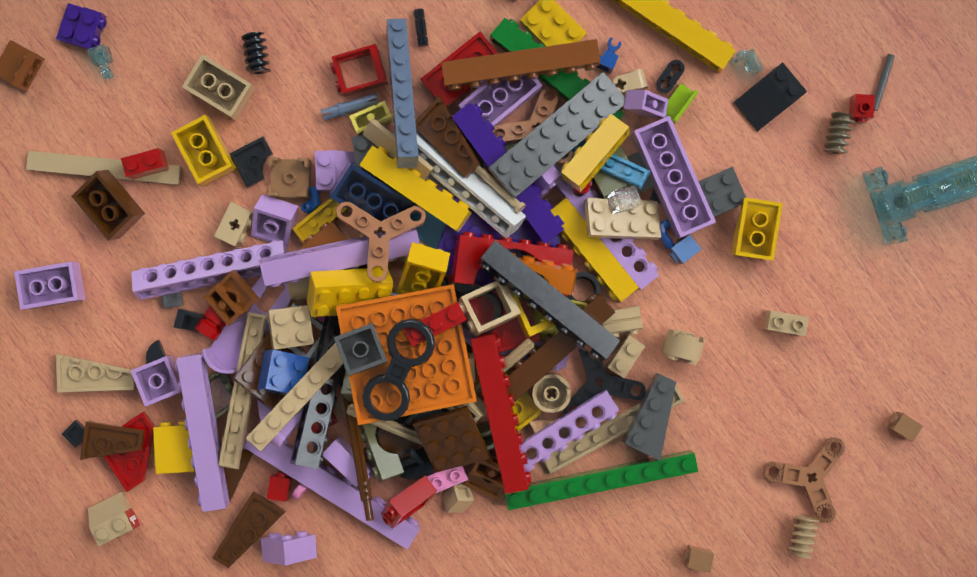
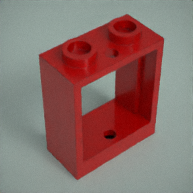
M376 44L332 56L331 70L333 74H337L338 81H335L338 92H342L344 97L388 84ZM371 55L378 80L347 88L340 64Z
M426 475L389 500L381 512L382 519L386 525H390L392 529L430 502L437 490Z

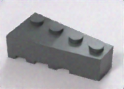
M655 372L623 439L626 445L659 461L661 460L676 381Z

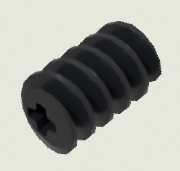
M249 32L241 37L242 41L245 42L242 47L246 49L243 52L244 56L247 57L244 60L248 64L246 71L250 72V74H264L271 71V69L265 68L270 62L263 59L269 56L267 53H263V50L268 49V47L261 44L267 41L266 38L260 37L264 32Z

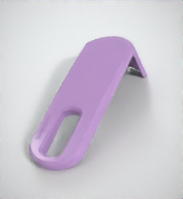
M262 275L252 288L259 298L262 297L269 285L265 286ZM282 282L285 289L270 310L287 308L292 301L287 282ZM257 302L251 307V310L249 311L252 313L267 315L266 312H263L258 308ZM247 314L240 321L230 326L226 325L211 347L202 350L206 363L213 370L225 374L236 372ZM267 320V325H266V330H265V335H264V337H265L266 334L269 333V331H270V330H269V322H268V320Z

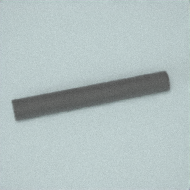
M887 54L875 92L874 111H878L895 55Z

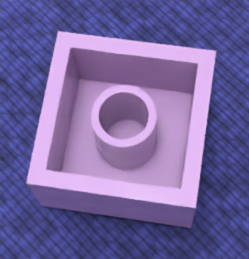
M173 355L165 356L131 370L145 407L182 393L178 388L180 377L179 373L175 370Z

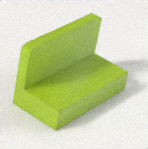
M680 83L668 100L666 117L670 116L673 125L699 92L697 90L693 92L682 83Z

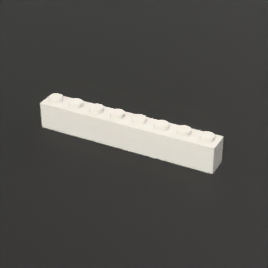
M416 129L418 155L434 167L430 173L461 201L469 205V208L503 237L508 238L519 229L526 218L525 214L522 212L517 213L507 200L474 171L468 178H465Z

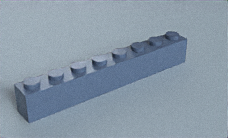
M387 19L386 37L397 168H416L419 156L406 19Z

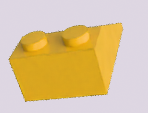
M744 197L733 236L731 254L774 261L783 203Z
M412 242L396 293L404 294L440 287L446 274L450 253Z

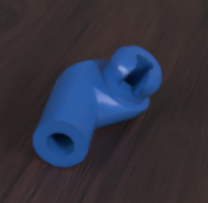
M316 187L309 188L310 199L301 205V210L304 213L310 214L320 205V193L316 190Z
M663 220L660 222V240L666 249H670L674 246L672 239L666 231L670 229V224L667 220Z

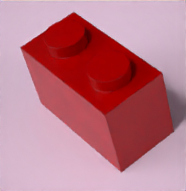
M159 148L121 158L125 177L132 180L169 170L165 151Z

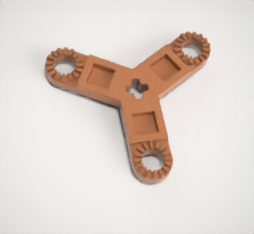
M551 87L543 89L530 120L496 125L493 132L501 131L504 134L503 140L506 144L519 143L555 112L559 100L558 91ZM552 94L555 98L552 101H548L544 98L545 95ZM572 150L567 153L568 157L566 159H560L555 164L563 166L567 161L570 162L573 156Z
M343 202L337 207L338 219L369 239L367 275L371 281L376 283L384 281L387 277L389 242L421 226L426 218L425 211L418 206L408 208L383 221L377 220L351 202ZM343 208L351 209V216H342L341 211ZM418 212L421 215V219L419 221L411 220V213ZM378 229H382V232L386 233V235L378 238L374 233H377ZM373 268H381L383 270L382 276L374 277L371 273Z
M831 437L826 440L807 466L772 461L764 465L763 475L772 482L804 486L816 518L823 523H830L835 519L836 511L823 479L845 451V444L841 439ZM832 442H838L839 450L837 452L831 451L830 444ZM772 466L778 469V473L774 477H770L768 474V469ZM808 473H810V474L815 473V474H814V478H815L814 481L810 480V481L808 482V479H809V478L807 477V474H808ZM823 508H829L830 515L827 518L821 517L820 511Z

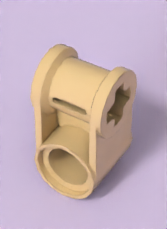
M637 69L617 76L612 81L615 86L617 83L623 85L622 89L617 87L623 95L626 94L627 90H644L648 88L643 69Z

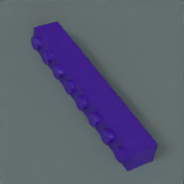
M470 102L454 114L452 118L487 166L490 167L507 153L505 149L507 144L501 136L496 137L493 132L494 126L489 119L487 121L481 116L483 111L478 104L473 105ZM534 183L515 198L519 202L526 204L521 212L526 215V219L543 242L547 243L564 230L562 225L565 223L559 215L554 216L551 212V209H553L552 205L547 199L543 201L539 195L541 190Z

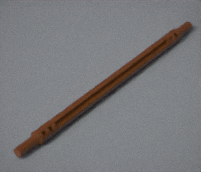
M338 327L334 329V334L336 336H339L341 334L340 328ZM345 366L341 369L339 376L341 377V390L346 370ZM343 396V402L346 413L348 406L352 403L354 404V402H349ZM346 413L360 500L364 505L366 521L374 520L371 504L373 498L357 418Z

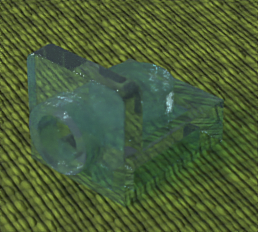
M744 49L736 54L737 57L733 60L734 64L745 60V68L753 76L763 70L754 49L749 51Z

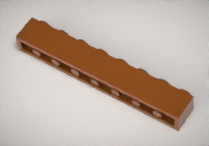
M597 39L441 62L445 89L450 91L461 90V87L464 86L478 88L480 84L484 83L497 85L500 84V81L507 80L509 83L517 82L519 78L527 77V80L538 78V75L546 74V77L558 75V72L564 71L566 74L576 73L577 69L584 68L585 71H592L597 69L596 67L601 63Z

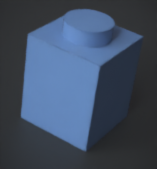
M689 234L669 249L671 252L669 255L675 263L684 264L698 253L701 248Z

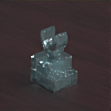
M102 44L88 49L89 57L92 58L95 66L100 67L103 78L109 79L114 77L108 65L114 62L109 47Z

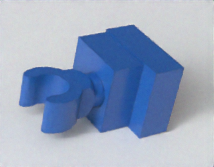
M612 37L608 40V49L605 50L603 56L600 55L601 63L597 66V68L610 74L619 55L614 53L621 46V41H619L617 46H612Z

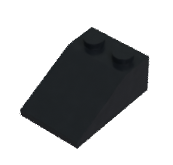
M782 62L733 103L758 132L807 91Z

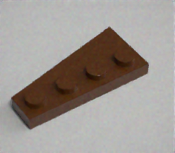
M438 96L415 121L416 129L465 178H468L480 165V162L452 118L442 98Z
M255 491L252 492L214 554L213 559L229 568L286 510Z

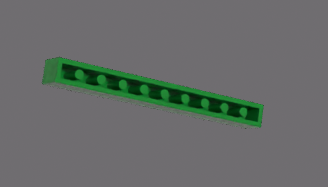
M688 450L661 456L660 461L655 458H649L530 483L529 490L505 494L509 511L698 472L695 453Z

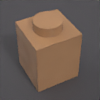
M901 412L894 413L890 417L889 425L887 426L888 429L910 442L914 441L923 427Z
M688 545V549L684 550L683 561L686 567L711 572L714 553L709 549Z

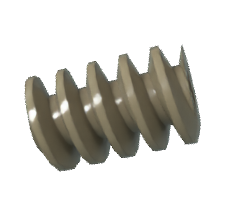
M832 112L831 117L834 119L829 120L831 126L827 129L831 134L826 135L828 141L824 143V146L827 149H823V151L832 154L848 153L843 147L850 145L845 139H850L852 136L846 133L853 131V128L848 125L854 124L855 121L850 119L851 115L847 113Z

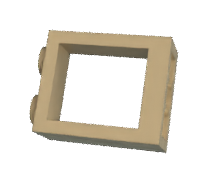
M497 281L462 296L458 301L468 320L466 322L467 327L471 333L474 332L475 336L515 319L521 314L509 288L506 285H500ZM495 289L507 314L481 326L469 300Z

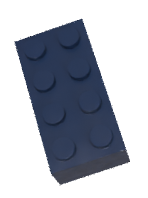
M350 160L329 192L330 198L340 204L351 202L379 221H383L413 206H418L381 179Z

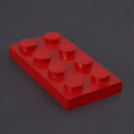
M478 32L442 62L498 53L484 35ZM441 63L421 78V81L435 99L440 96L446 107H449L471 89L469 86L461 87V90L458 91L445 89Z

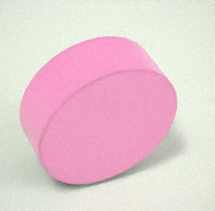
M301 483L291 495L297 501L309 488Z

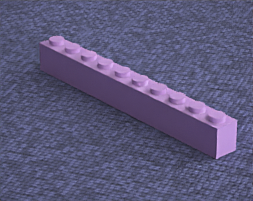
M288 439L280 448L269 443L262 452L247 440L244 448L407 550L418 534L421 526L418 525L419 522L413 517L407 518L393 529L390 525H386L381 515L386 506V501L379 496L376 498L372 496L373 500H371L374 520L366 521L364 505L360 500L359 488L345 476L341 477L338 475V471L331 466L325 467L321 464L318 466V469L291 464L290 460L294 447L288 444Z

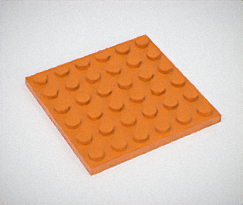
M454 284L336 306L341 335L373 323L387 359L385 364L349 377L358 425L382 421L375 419L367 412L363 404L362 395L367 382L376 375L385 374L392 360L387 347L389 331L401 320H421L456 303L457 298ZM462 324L434 337V352L429 360L420 366L411 367L405 380V384L409 389L410 402L403 416L477 402ZM403 329L396 336V348L404 357L418 358L424 353L427 345L426 341L411 348ZM379 383L372 389L371 393L372 403L379 411L393 412L401 404V393L392 383Z

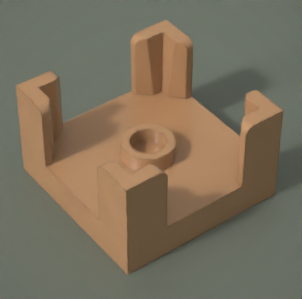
M269 157L271 186H268V196L273 198L310 199L311 160L308 158L280 159L279 157Z

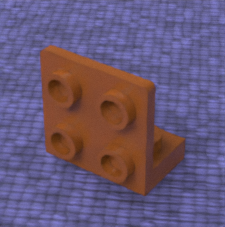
M10 40L0 57V78L27 92L45 58Z

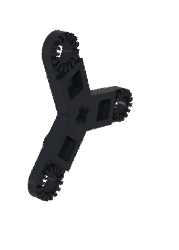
M578 347L588 380L570 398V402L563 409L564 415L568 413L567 409L570 405L578 407L603 390H607L609 395L640 400L645 396L646 388L639 381L606 374L603 361H595L589 356L588 351ZM596 377L604 380L601 383L602 387L593 384L596 381ZM634 385L641 387V393L638 396H633L631 393V388Z

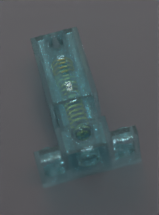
M977 155L912 176L913 181L907 183L901 180L888 184V174L886 170H883L882 166L863 173L887 245L907 241V230L901 222L916 217V212L922 210L924 213L977 197Z

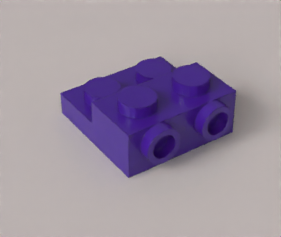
M68 3L56 39L95 52L96 48L100 45V35L106 27L107 16L101 12Z

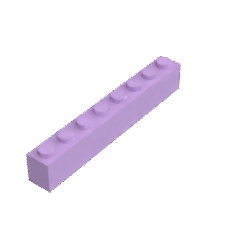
M416 228L389 242L388 262L395 261L398 257H407L412 242L420 244ZM381 232L376 233L378 238H382V235H386V233ZM362 236L259 258L265 286L277 287L282 282L289 281L290 283L299 282L301 278H310L311 271L342 270L346 268L358 269L360 265L365 264L368 266L369 239Z
M203 353L183 355L176 358L175 370L179 373L178 388L183 395L181 405L187 418L185 419V428L189 430L188 446L189 449H192L193 457L191 458V464L196 472L194 482L195 486L199 489L198 505L202 507V512L226 509L230 501L224 467L218 466L221 448L207 364Z

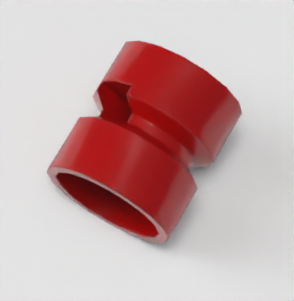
M209 305L204 313L205 318L200 319L195 329L216 341L222 333L221 327H225L227 324Z

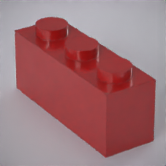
M456 302L419 321L426 324L434 337L464 323L467 319L459 303ZM412 327L403 329L411 348L426 341L425 336L418 329Z

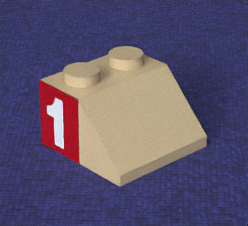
M124 491L88 508L90 531L98 547L140 525Z

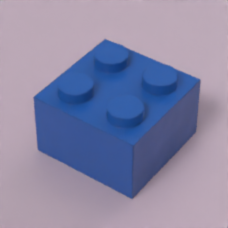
M273 349L264 351L257 390L287 395L307 373L309 357Z

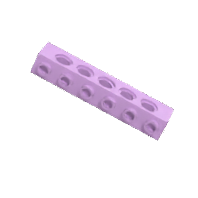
M607 390L601 391L524 440V444L521 445L522 452H526L529 448L537 451L535 457H527L528 464H525L527 472L535 467L534 464L538 461L544 462L551 457L550 454L554 451L560 452L567 448L568 442L572 440L576 442L583 438L584 432L589 429L594 431L600 427V422L603 420L609 421L617 416L616 412L619 409ZM594 407H601L602 413L600 416H592V409ZM578 417L585 418L584 426L577 427L575 425ZM563 427L569 429V434L566 437L559 436V430ZM545 438H551L553 444L551 447L546 448L542 445V441Z

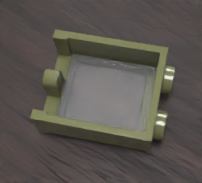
M216 371L209 376L215 418L218 419L229 411L234 383L227 374Z

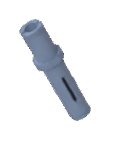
M376 93L321 109L322 114L332 112L323 116L324 121L339 116L343 117L345 114L377 105L379 103L378 100L369 102V100L377 98Z

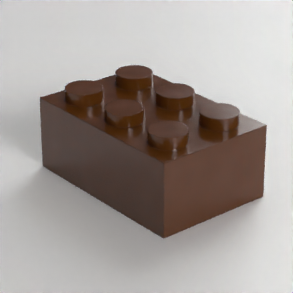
M109 170L96 171L71 196L108 241L121 238L145 214Z

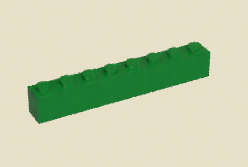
M505 17L490 35V40L505 52L546 47L542 43H536L533 40L534 37L529 32L521 31L518 28L519 25L514 20H508ZM565 71L558 72V75L546 77V74L538 75L541 81L549 87L556 89L559 95L566 101H569L590 83L589 80L585 78L582 80L577 76L578 72L566 74ZM621 107L613 116L620 120L625 114L622 112L623 108Z

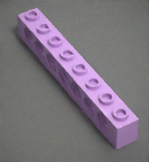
M554 164V166L556 167V169H557V170L560 172V174H561V172H562L561 169H562L563 166H562V165L559 166L558 164ZM560 176L556 180L558 184L555 187L564 198L567 197L586 221L584 200L586 198H597V192L590 187L589 191L583 194L582 197H576L573 193V187L564 182ZM600 238L638 285V290H642L659 276L656 265L652 261L650 263L645 258L646 253L640 246L637 248L634 245V239L619 238L617 242H613L610 238ZM625 246L631 249L629 257L622 255V248ZM636 261L643 264L641 272H637L634 269Z
M283 240L272 241L248 248H237L229 252H218L205 257L198 256L195 259L179 260L176 263L141 268L131 272L132 292L139 300L216 285L232 270H236L243 279L262 275L259 258L287 253V248Z

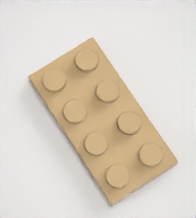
M586 198L584 200L588 237L650 240L661 238L657 201Z

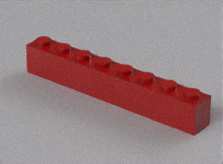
M496 333L473 337L471 344L505 494L529 490L532 476L530 471L527 472L525 464H528L526 452H522L521 448L524 441L522 433H518L517 430L519 419L518 415L514 414L512 406H515L513 394L510 395L508 387H511L509 375L505 376L504 372L506 361L505 357L501 356L499 350L502 348L500 336L497 337Z

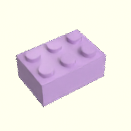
M66 262L14 271L20 310L86 300L80 262Z

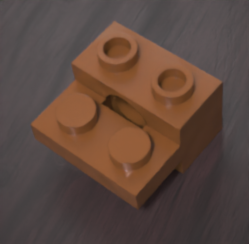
M236 270L230 271L220 283L214 285L203 296L228 326L240 321L260 299Z
M489 451L490 457L488 460L473 463L468 474V480L464 482V485L499 501L504 491L497 455Z

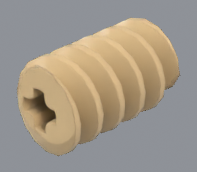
M795 516L799 524H793V526L798 531L791 532V534L796 536V539H790V542L795 545L789 546L788 549L798 557L812 559V556L808 553L813 552L814 549L809 545L815 544L811 537L817 536V533L813 530H817L819 526L814 522H820V520L807 516Z

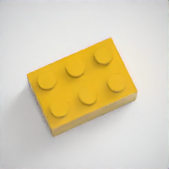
M203 115L171 132L198 185L205 186L237 169L211 118Z

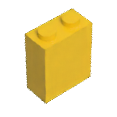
M170 421L159 422V426L153 427L156 474L195 472V468H192L191 464L193 454L192 449H189L188 438L190 436L189 430L185 428V421H178L179 424L171 425Z

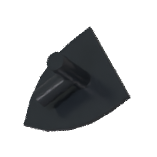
M412 447L406 450L409 456L400 460L404 471L400 476L401 478L417 480L425 475L427 477L433 474V466L424 447L416 451Z

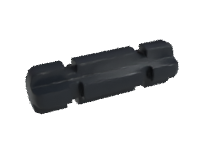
M421 8L415 9L414 17L416 19V33L419 37L417 38L419 47L428 46V37H426L427 29L424 10Z

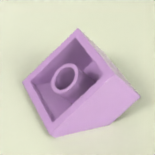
M337 150L315 151L316 190L319 192H330L348 161L350 160L356 164L354 152Z
M262 194L254 207L251 236L268 242L283 240L287 248L292 236V228L297 220L299 206Z

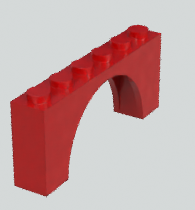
M463 231L462 235H456L450 281L474 285L476 274L480 268V264L477 262L495 241L493 235L482 234L480 238L474 237L472 232ZM500 237V240H496L506 249H517L534 257V261L550 260L554 262V265H572L574 250L567 249L568 245L556 244V248L549 247V243L544 242L532 245L531 240L519 239V243L512 242V238Z

